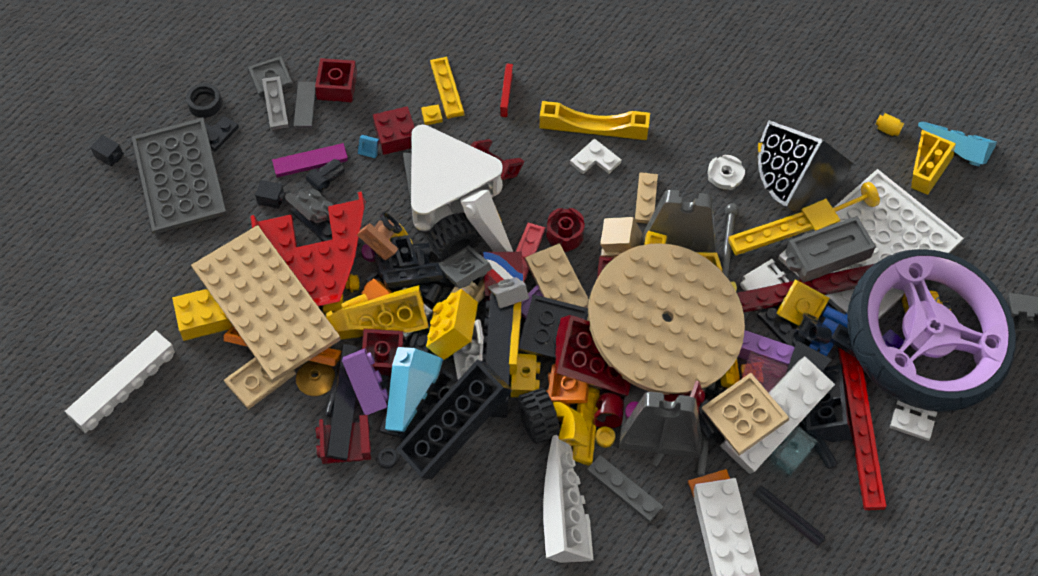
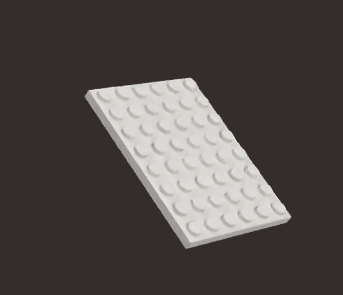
M878 169L835 206L837 207L862 196L861 186L865 182L873 183L880 197V204L876 207H870L862 200L836 212L840 220L843 221L858 216L876 248L870 259L834 272L875 264L889 255L904 250L928 249L951 253L964 239ZM813 229L807 231L803 235L814 232L815 230ZM783 251L778 259L787 266V254ZM892 287L885 294L880 303L878 319L903 297L904 290ZM854 289L825 296L830 298L828 302L846 315V313L848 314V306Z

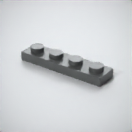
M601 455L587 468V472L649 523L663 509L659 502Z

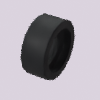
M200 83L194 85L187 92L186 101L190 112L194 116L200 118L213 116L222 106L219 90L212 84ZM210 94L215 98L207 106L194 105V100L199 95Z

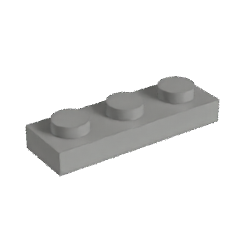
M280 76L264 78L262 81L270 129L287 128L288 121Z

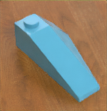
M919 122L918 124L923 130L956 143L954 152L962 158L970 160L969 164L975 166L986 164L997 144V141L976 135L965 136V133L961 131H948V128L927 122Z
M398 347L392 365L385 426L387 431L405 432L417 412L416 408L421 399L426 398V391L431 383H435L443 361L442 358L416 348Z

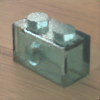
M799 427L784 439L785 442L782 446L779 445L771 453L773 455L771 462L790 477L812 452L817 443V440Z

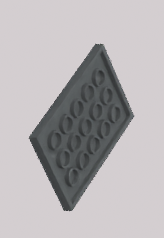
M204 118L132 136L150 224L154 234L227 215Z

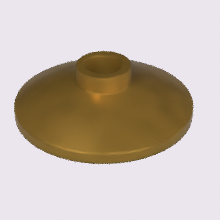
M309 361L298 370L296 384L304 394L320 396L332 388L335 372L330 365ZM317 373L318 376L312 377V374Z

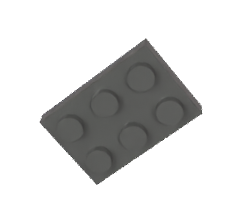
M469 245L439 263L442 273L459 289L470 285L476 278L485 276L492 269L490 263Z

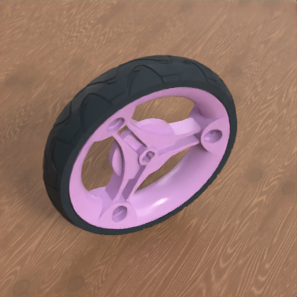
M912 249L894 253L878 261L864 273L850 298L847 327L856 358L869 378L878 387L902 403L935 412L965 409L992 395L1010 371L1015 355L1016 336L1013 317H1011L1007 302L995 284L982 271L960 257L928 249ZM925 280L941 283L958 293L974 310L980 321L983 333L961 325L947 307L934 300L926 286ZM892 287L904 290L909 309L902 321L905 341L900 349L887 347L879 328L878 315L880 303ZM909 345L916 350L911 358L903 352ZM953 350H960L972 353L977 365L974 370L960 379L938 381L917 375L913 361L922 355L938 358L948 355Z

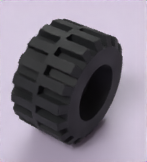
M460 212L448 215L433 225L427 234V241L437 257L443 261L468 245L473 248L478 242L480 235L468 220L466 214Z
M540 388L519 395L518 407L529 438L536 444L550 439L554 435L559 436L558 417L553 402L546 390Z

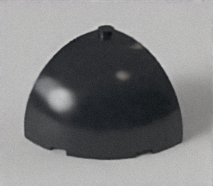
M770 120L761 137L762 147L761 152H758V167L763 185L776 201L796 212H802L803 208L824 199L828 201L837 192L853 165L850 160L824 140Z

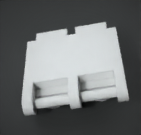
M771 259L743 276L740 286L744 291L781 284L783 283L781 279L785 283L789 282V280L785 277L786 274L783 271L781 272L774 264L775 261Z

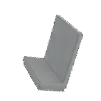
M517 277L505 279L497 284L488 286V289L496 295L499 308L529 299L525 283Z

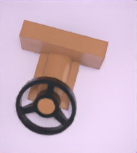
M382 212L380 214L381 220L378 221L375 227L369 223L359 231L357 236L384 260H387L398 250L389 239L394 233L399 234L402 228L390 214Z

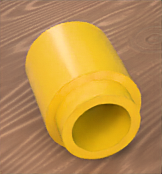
M884 113L883 116L879 115L875 125L878 126L877 130L898 137L904 123L900 122V119Z

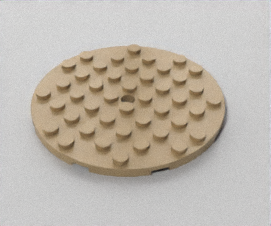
M660 243L631 248L607 264L591 291L588 314L594 343L608 365L623 375L622 378L639 388L650 392L663 393L664 395L689 394L693 390L695 381H699L702 389H705L718 381L730 369L739 355L745 329L744 314L739 297L724 273L707 258L692 250ZM669 313L668 315L671 317L672 321H664V319L662 318V314Z

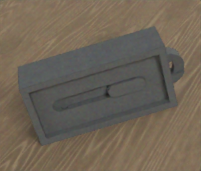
M855 216L789 240L785 251L787 254L786 264L791 271L797 272L804 283L870 259L876 246L859 217Z

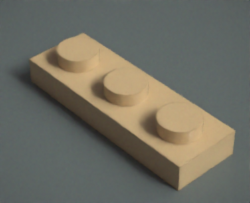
M639 173L635 212L636 223L648 224L655 211L658 174Z

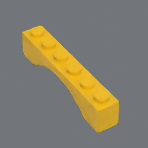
M542 101L539 128L647 140L650 113L630 111L619 115L598 116L572 110L561 103Z

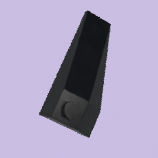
M842 365L828 366L822 373L835 385L806 415L807 432L830 442L852 439Z
M441 367L435 383H431L426 391V398L421 399L416 408L417 412L405 432H399L398 436L405 440L458 379Z

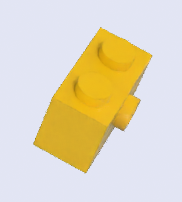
M518 354L517 373L512 375L511 389L513 390L511 397H519V395L539 389L540 380H536V374H540V362H536L537 355Z

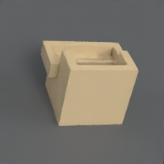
M633 217L604 219L600 243L602 246L601 257L615 258L631 248L640 246L642 232Z

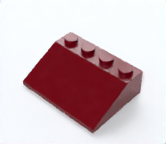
M573 315L562 317L556 336L555 373L628 396L631 383L622 378L616 369L610 367L598 351L590 331V321Z

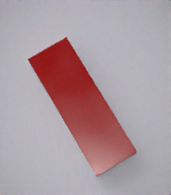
M507 64L505 67L500 105L501 117H507L513 64Z

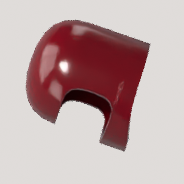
M614 393L600 395L595 404L598 411L594 413L593 424L599 428L619 427L623 422L624 402L622 398ZM601 414H612L611 416H606L605 422L597 420V417Z

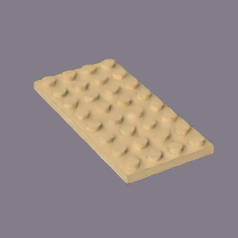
M258 225L191 265L272 382L277 381L341 340L339 334Z

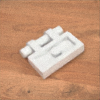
M897 400L896 404L904 408L903 411L899 409L894 410L890 428L929 441L935 421L927 419V416L936 417L937 412L915 408ZM910 409L921 412V415L917 416L909 413Z

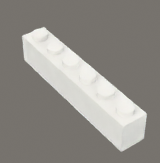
M155 330L65 410L69 419L84 433L93 430L104 416H108L113 412L117 404L124 402L134 389L140 388L147 377L154 375L164 362L172 359L175 353L172 344Z

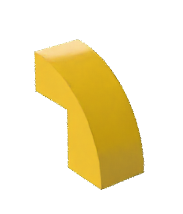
M554 401L553 405L558 421L562 423L558 439L570 446H587L588 429L583 416L569 406Z

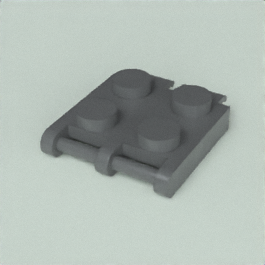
M314 188L308 189L306 192L298 191L296 194H286V200L309 221L312 220L315 223L330 220L328 206L333 204L327 201Z

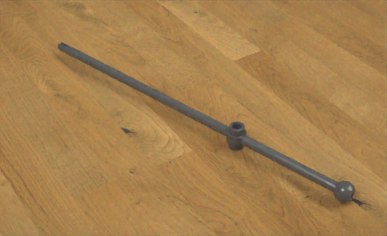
M730 203L725 207V214L728 217L722 272L727 278L731 256V246L728 242V237L733 235L735 217L739 214V207L734 203ZM716 382L708 386L707 389L715 388ZM707 393L706 399L710 402L714 399V395ZM703 433L697 472L700 477L705 475L709 439L706 440Z

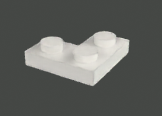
M593 139L570 160V164L584 174L596 163L609 174L621 163V159L596 139Z

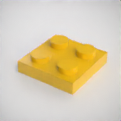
M795 279L777 314L799 326L803 319V313L819 318L830 298Z

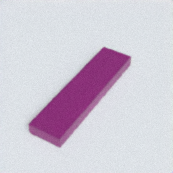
M344 143L273 159L272 162L276 178L321 168L333 159L339 160L340 163L346 162L348 158Z

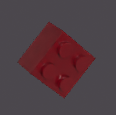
M320 58L315 84L317 100L353 102L357 79L356 61Z
M408 106L373 114L374 128L383 155L412 148V130L415 127Z
M364 329L362 349L366 348L367 353L371 352L375 361L372 364L374 370L379 371L380 375L391 376L398 347H403V331Z

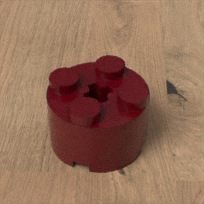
M558 208L549 215L547 221L546 237L550 245L554 246L560 243L564 252L577 248L584 238L585 223L582 214L573 208Z

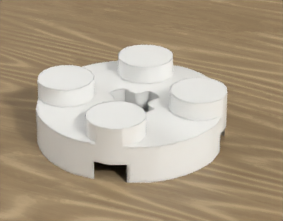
M723 155L719 158L716 157L709 164L708 180L718 188L733 190L742 183L745 169L741 165L742 162L734 156ZM729 170V174H723L722 171Z

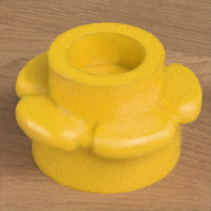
M350 274L346 282V288L350 289L352 293L355 290H359L358 275Z

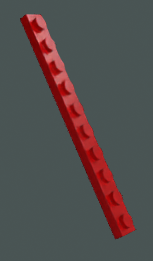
M838 347L864 510H885L886 501L864 371L860 362L855 357Z

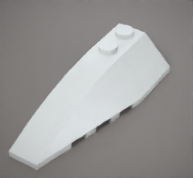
M554 435L548 456L543 499L546 558L560 563L592 561L593 550L589 515L584 513L583 504H585L584 495L580 496L578 485L581 483L579 476H577L573 469L576 464L575 460H573L572 448L569 444L558 439L559 436Z

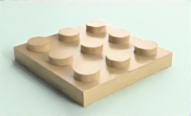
M749 373L702 407L705 415L739 456L789 421L787 414L752 373Z

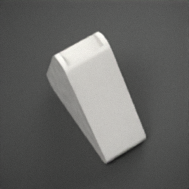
M427 125L416 126L412 130L411 207L414 226L420 231H429L442 218L454 213H464L460 197L472 191L489 190L491 197L498 195L503 186L501 180L503 169L501 161Z

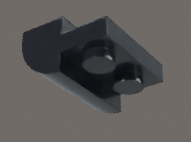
M409 235L390 238V242L398 250L387 260H384L371 248L380 279H382V270L419 265Z

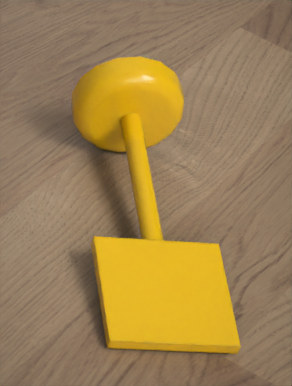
M865 182L861 186L862 196L834 208H832L827 199L803 208L802 212L816 231L840 222L841 220L836 214L837 211L862 200L868 206L876 207L880 204V197L873 183Z

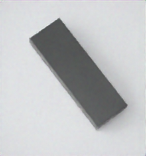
M298 82L294 129H312L316 82Z

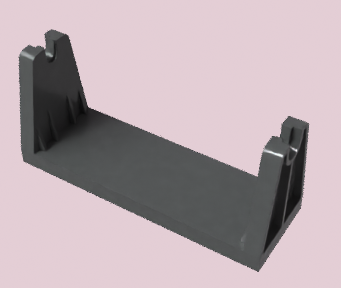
M678 190L665 191L642 234L640 246L645 244L646 233L651 231L666 235V244L680 246L694 252L716 253L717 238L712 196L699 193L698 199L695 198L693 202H683L682 197H679ZM669 313L662 314V316L671 319L668 315ZM631 383L628 396H624V412L619 449L699 458L701 454L702 431L700 429L696 399L690 396L679 395L675 402L665 401L663 393L648 392ZM634 401L639 402L627 419L625 416L627 405Z

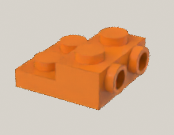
M552 365L551 372L548 374L549 389L546 390L552 402H561L571 407V403H587L590 384L556 374L555 365Z

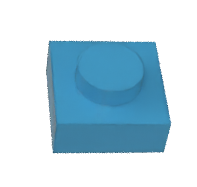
M361 135L359 138L358 154L376 158L379 139Z

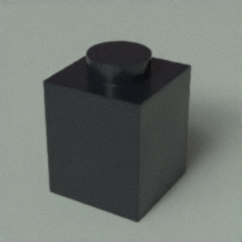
M101 135L90 147L94 157L111 167L115 162H119L123 155L120 144L104 135Z
M261 180L255 195L257 204L279 209L281 203H284L286 199L283 185Z

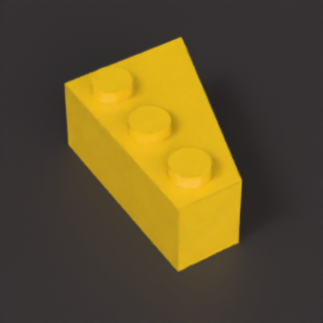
M922 130L911 188L928 195L952 160L956 143Z

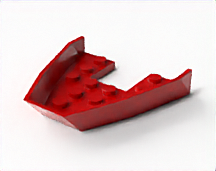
M362 191L358 192L359 200L328 206L333 240L297 247L292 215L259 222L254 215L250 216L252 228L257 225L317 306L340 302L356 256L359 240L357 234L361 230L366 205Z

